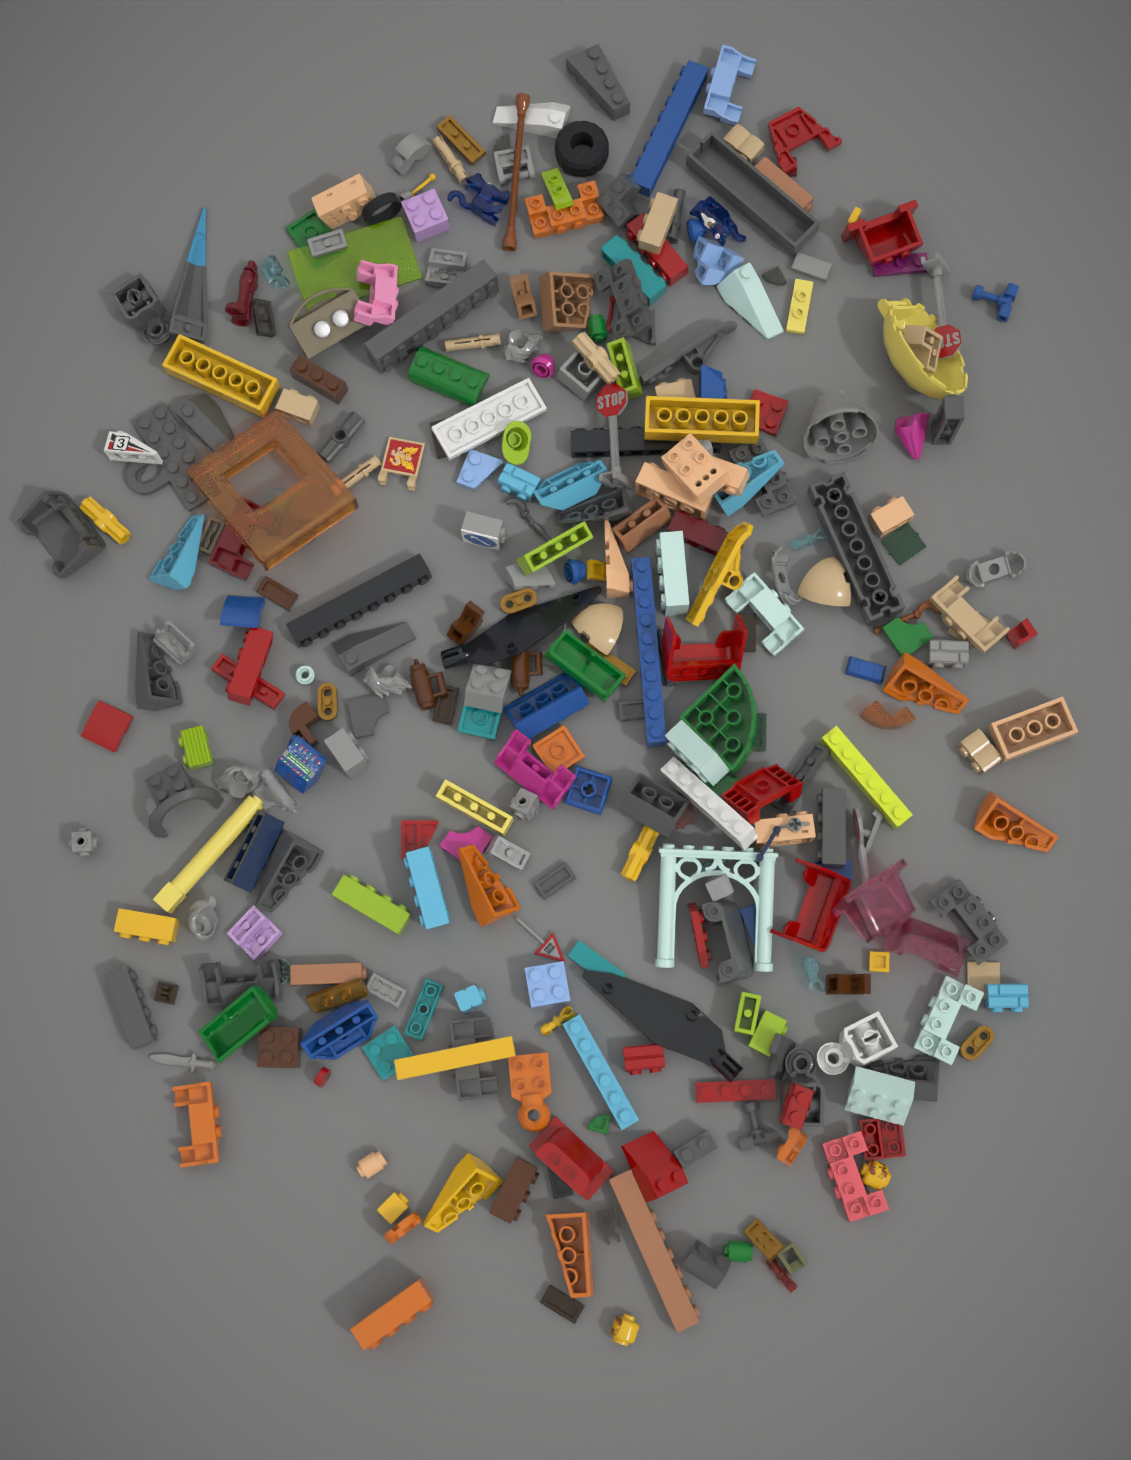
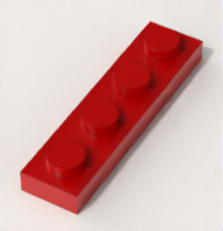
M221 654L211 667V671L227 681H232V669L234 664L237 665L238 663ZM260 677L254 698L275 710L285 697V693Z
M775 1079L732 1081L731 1083L729 1081L695 1083L696 1103L776 1099Z

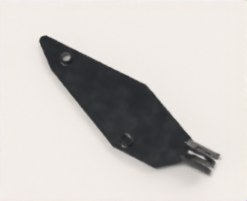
M595 586L509 614L466 645H459L441 651L443 667L450 669L468 662L485 666L522 654L586 609L602 592V588Z
M589 970L583 972V979L654 1044L713 1066L730 1083L743 1070V1067L725 1051L722 1030L693 1003L613 973ZM605 986H609L611 990H607Z

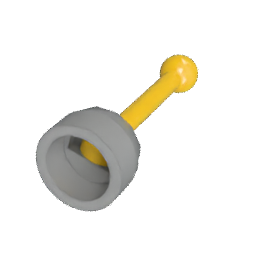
M431 173L429 178L414 191L402 192L399 195L400 201L402 202L414 197L426 184L434 181L436 175Z

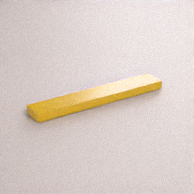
M509 1036L394 1060L397 1080L514 1057L516 1054L513 1038Z

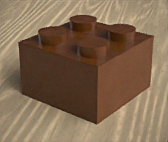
M263 1028L259 1032L257 1067L300 1068L302 1028Z

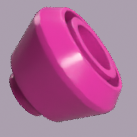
M540 354L532 359L531 368L538 377L548 378L554 374L555 362L550 355Z

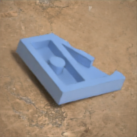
M472 449L469 450L457 479V485L476 490L498 467L503 465V460Z

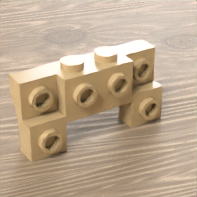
M956 575L944 587L938 590L929 601L942 613L943 622L956 631L957 637L962 641L970 642L983 655L1010 631V628L1007 627L1005 629L998 622L1000 619L998 616L987 623L962 598L970 588L968 586L965 588L958 581L959 577Z

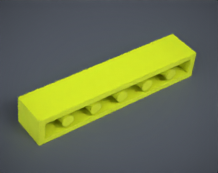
M838 726L821 738V745L831 751L830 755L872 805L876 809L878 808V811L884 815V819L894 830L913 815Z

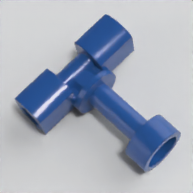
M1008 283L1005 293H1001L998 296L983 291V286L976 285L972 299L979 301L980 298L997 303L996 307L999 308L996 319L1001 322H1007L1012 309L1010 305L1016 297L1019 286Z

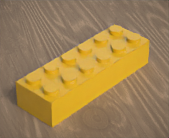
M181 334L178 335L162 364L168 375L262 418H265L281 388L277 378Z
M646 396L644 440L681 441L691 433L697 440H710V442L757 444L759 437L760 400Z

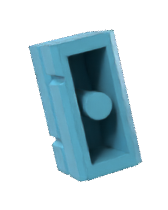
M507 462L497 482L502 492L506 494L511 492L524 502L527 500L532 502L535 497L533 492L541 484V478Z
M984 984L985 1008H991V1012H1003V1008H1010L1011 1012H1023V1008L1029 1007L1028 984Z
M475 985L466 988V991H458L454 995L460 1010L465 1014L472 1011L473 1008L477 1009L484 1006V1000L487 999L483 988H478Z

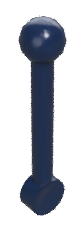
M779 826L773 828V833L760 854L756 855V861L761 862L764 859L763 855L776 834L781 831Z

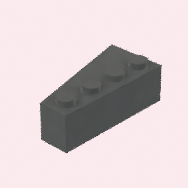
M599 44L566 58L567 71L574 75L576 81L585 87L588 94L596 99L599 106L613 121L630 114V102Z

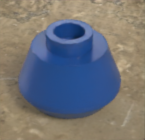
M689 218L687 220L686 226L689 240L692 243H696L698 236L704 237V234L707 233V228L700 219Z
M568 559L564 564L566 580L574 585L585 578L587 566L582 561Z

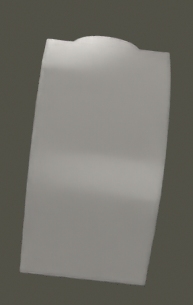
M420 133L410 134L396 146L397 152L390 164L402 175H406L414 161L423 160L432 145Z

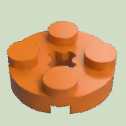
M416 1211L393 1227V1229L385 1233L383 1236L386 1241L392 1245L421 1223L422 1220Z

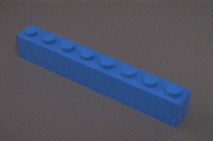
M688 60L686 66H682L679 74L681 77L673 85L672 96L667 97L665 102L666 108L658 116V125L653 126L650 134L651 139L646 141L643 148L644 154L642 157H638L636 162L637 168L635 172L632 171L630 174L641 188L637 193L649 198L708 77V67Z

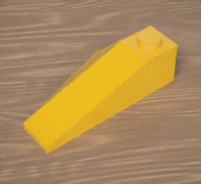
M467 1153L452 1171L424 1220V1227L439 1233L456 1221L458 1215L466 1209L470 1211L474 1208L476 1202L482 1198L484 1200L489 1198L503 1183V1180L485 1162Z

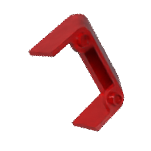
M735 614L733 630L721 632L717 636L716 643L682 645L681 638L676 633L670 617H665L662 650L664 669L668 680L674 682L718 680L733 664L740 670L748 633L740 615Z
M796 858L795 862L806 866L802 874L804 883L809 885L797 921H788L784 925L782 933L773 929L770 930V933L814 950L825 952L832 941L851 883L849 878L820 865Z

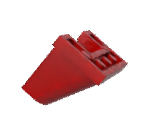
M916 199L899 205L895 212L868 222L864 218L848 224L841 235L843 243L855 239L870 266L880 263L886 265L894 261L896 257L905 258L909 256L910 252L917 250L923 245L912 216L918 207Z
M556 1116L529 1145L539 1159L579 1196H583L587 1201L614 1172L603 1159Z

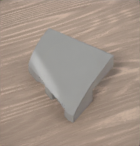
M518 562L505 567L504 578L514 590H522L524 588L538 589V586L547 585L550 586V589L556 587V583L546 565L526 576Z

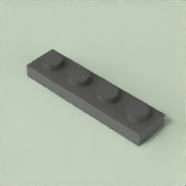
M814 741L791 773L792 776L803 782L801 795L831 752L828 748ZM801 796L791 803L783 797H779L772 801L771 805L789 815Z

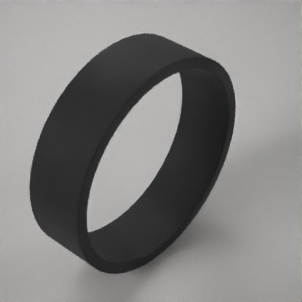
M384 193L371 200L363 208L361 215L368 226L376 227L395 217L400 211L402 204L395 193ZM392 203L383 212L375 216H372V214L376 212L379 208Z

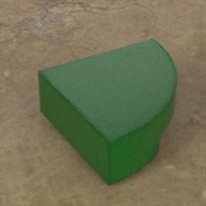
M603 1114L595 1117L587 1129L607 1134L611 1115Z

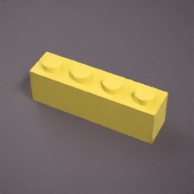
M446 779L436 794L437 800L505 837L514 821L513 817Z

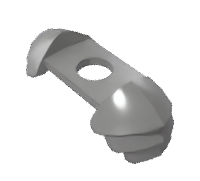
M781 546L772 551L770 565L777 594L783 603L790 606L800 602L802 599L797 595L796 591L790 589L785 568L790 563L788 560L790 549L786 546ZM778 574L782 575L784 579L783 583L780 582Z
M1006 551L1002 557L983 563L975 561L969 566L965 578L975 587H984V582L1008 574L1013 578L1025 570L1026 559L1019 552ZM993 563L999 567V571L995 575L989 572V566Z

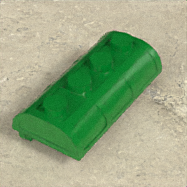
M424 346L418 349L408 372V380L412 383L469 407L477 404L490 376L487 372L461 363Z
M567 629L563 631L543 655V657L559 667L564 673L568 674L604 703L626 676L625 673Z
M252 986L202 1027L198 1033L213 1053L216 1061L221 1064L278 1017V1010L265 990L259 986Z

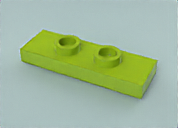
M555 168L542 172V180L555 209L560 210L573 206V200L559 169Z

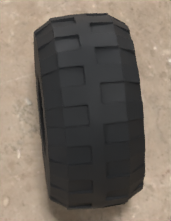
M584 120L575 121L567 124L558 133L555 142V155L563 171L575 177H587L596 174L604 167L608 159L609 143L605 132L597 124ZM578 145H587L591 150L586 153H577L573 148Z

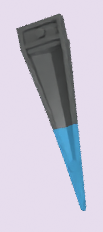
M206 207L202 209L170 313L167 334L177 337L181 334L202 344L205 342L208 325L206 301Z

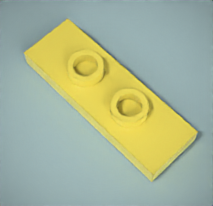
M795 279L786 332L804 335L813 288L812 281Z

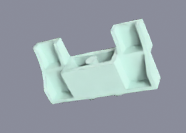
M754 572L743 581L739 589L734 590L724 601L736 614L746 606H749L772 632L761 643L774 657L800 635L804 628L790 613L791 609L785 603L782 604L778 599V594L773 589L770 590Z
M945 976L936 996H932L928 1003L930 1010L928 1014L923 1015L920 1021L922 1027L912 1048L952 1065L960 1047L947 1041L946 1037L960 1006L962 1005L976 1011L984 992Z

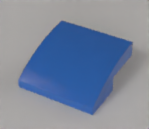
M227 595L221 613L220 625L258 628L261 622V612L265 606V598Z

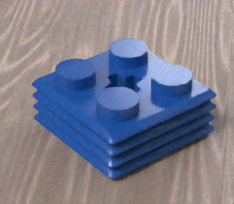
M576 766L574 774L577 777L567 792L565 804L601 815L612 784V777ZM588 786H591L592 791L594 792L590 793L589 795H586V791H584L583 789H587Z

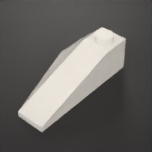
M555 102L530 104L524 120V131L557 138L558 133L566 126L571 106ZM516 105L497 107L493 125L517 130L518 117Z

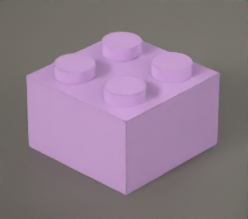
M435 188L401 202L403 213L416 242L450 229L449 219Z

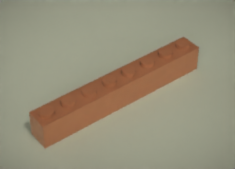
M631 1169L610 1178V1184L676 1332H681L699 1323L698 1317L701 1316L696 1304L692 1306L689 1298L692 1297L687 1285L683 1287L680 1279L683 1278L679 1266L674 1267L672 1259H675L672 1250L670 1247H665L663 1241L666 1240L663 1230L662 1228L657 1229L655 1221L658 1219L654 1210L648 1209Z

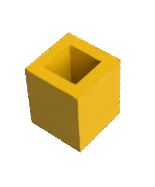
M394 1192L377 1211L390 1224H393L410 1207L407 1203L409 1199L402 1192L399 1194Z

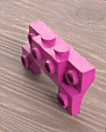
M516 729L497 755L494 764L528 791L538 795L539 800L554 810L560 804L563 796L570 789L577 776L562 764L555 773L527 752L531 740Z

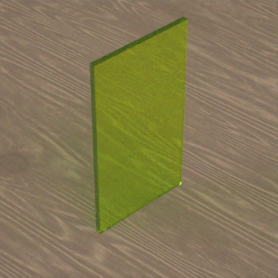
M402 216L344 234L348 248L313 258L309 245L288 251V257L290 258L303 301L319 291L337 287L354 289L358 298L369 296L370 284L356 280L357 266L360 260L375 264L391 263L397 265V286L422 279V274L420 273ZM329 292L314 298L305 305L306 312L316 303L335 297L336 293Z

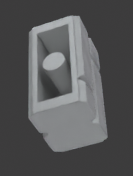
M929 640L927 643V666H932L933 669H943L944 666H951L953 670H962L969 662V642Z

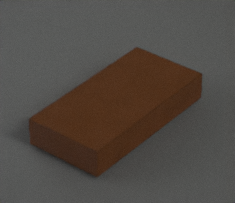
M267 576L256 591L259 595L288 612L298 598V594Z

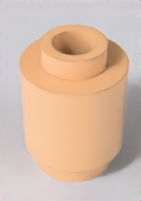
M373 1151L359 1160V1166L356 1168L361 1177L366 1176L368 1179L384 1169L383 1166L387 1165V1162L380 1151Z

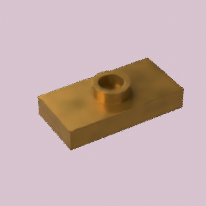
M758 1218L743 1231L770 1262L785 1248Z

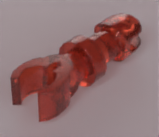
M775 1259L772 1260L773 1265L767 1260L765 1261L769 1269H772L776 1274V1278L782 1281L790 1293L798 1287L786 1275L787 1271L781 1269Z

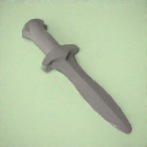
M193 1053L192 1057H179L170 1054H154L150 1056L151 1060L158 1063L187 1066L191 1068V1073L195 1071L196 1067L207 1068L210 1071H213L216 1067L214 1059L209 1061L197 1059L196 1053Z

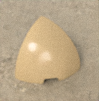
M834 556L821 560L806 574L800 584L797 595L819 604L850 606L851 587L850 583H846L843 575L846 572L845 568Z
M594 604L571 618L570 621L579 633H582L589 639L590 644L608 655L619 637L623 624V610L612 604Z

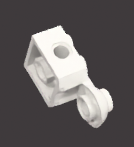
M878 1011L844 1028L839 1033V1043L830 1042L820 1047L817 1053V1062L825 1073L837 1075L844 1072L849 1063L855 1067H863L893 1052L898 1045ZM829 1055L835 1057L836 1064L828 1061Z

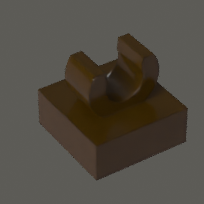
M158 981L154 1001L174 1005L179 986Z

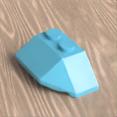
M600 459L595 460V462L578 463L545 479L533 493L541 505L565 510L597 494L602 484L599 481V474L608 472Z

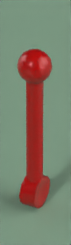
M614 295L609 298L610 308L606 324L607 332L611 331V317L614 302H616Z

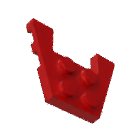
M800 107L768 123L779 168L786 174L797 168V163L790 155V151L815 138L820 140L827 152L842 144L840 137L832 135L828 128L820 126L815 118Z

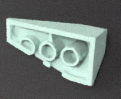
M751 263L734 270L716 286L724 302L736 310L740 317H744L766 340L784 332Z

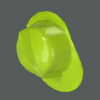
M522 421L510 422L502 435L503 456L513 465L524 463L529 455L531 431L526 423Z

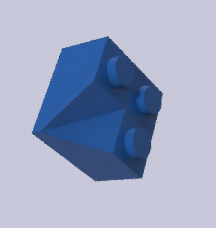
M701 365L699 398L727 399L726 379H723L722 372L706 365Z

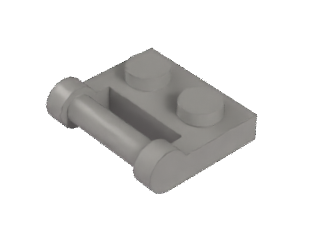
M529 145L522 146L520 167L527 166L528 170L520 171L519 179L535 178ZM515 148L493 152L499 184H505L506 181L512 180V173L503 174V171L513 169Z

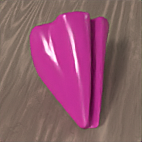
M928 412L896 419L894 432L914 460L921 457L930 416Z

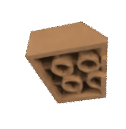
M549 271L539 277L543 332L560 333L586 328L590 311L589 303L594 292V274Z

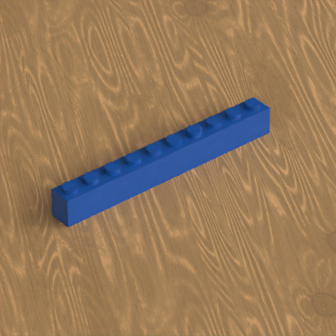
M631 558L647 748L666 746V729L651 558Z

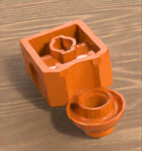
M548 1052L509 1057L511 1094L513 1098L522 1103L517 1115L519 1124L529 1132L541 1131L550 1121L549 1107L543 1101L552 1094ZM532 1109H536L539 1112V1118L536 1121H531L528 1117V1113Z

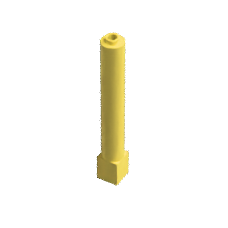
M249 795L172 882H168L153 900L166 912L172 914L187 897L186 894L254 819L257 811L263 809L261 806L263 802L256 795L253 797Z

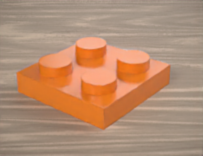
M565 725L532 745L543 764L554 773L561 764L569 769L585 758V755Z

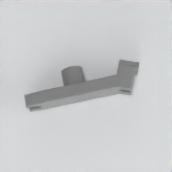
M878 808L871 814L875 819L872 829H863L864 837L868 838L865 845L867 855L881 819L884 817L878 811Z

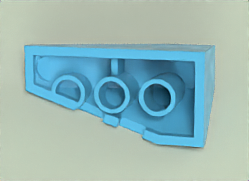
M775 450L753 457L749 462L743 464L739 462L736 465L747 468L750 475L741 496L729 495L719 490L713 496L726 515L730 516L743 507L785 463Z
M201 514L190 517L178 534L179 540L167 549L169 554L164 561L160 559L149 577L150 581L173 590L186 589L190 586L191 579L195 573L205 516Z

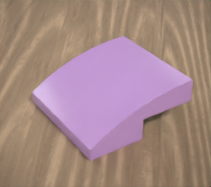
M253 905L226 934L257 962L284 933Z

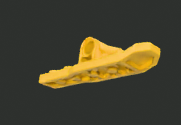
M743 522L736 525L727 534L685 618L686 621L697 627L703 622L705 613L713 603L714 596L721 584L733 590H737L742 586L743 577L739 571L741 546L752 534L753 525ZM734 576L733 581L730 583V578Z

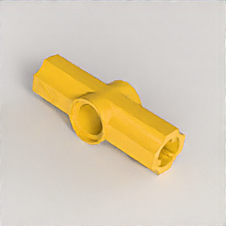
M91 496L81 502L79 508L93 520L92 522L100 530L110 535L120 545L129 540L131 535L129 530L119 523L118 519L108 509H104Z
M644 825L638 840H635L628 854L629 858L620 874L621 876L630 881H636L643 865L647 863L653 851L652 847L659 835L657 831Z

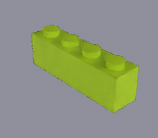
M585 521L516 560L526 576L594 537Z
M351 874L349 877L343 875L331 895L400 936L412 917L408 913L410 909L402 904L396 906L392 903L393 899L385 894L382 897L375 893L376 889L368 884L365 887L359 884L360 880Z

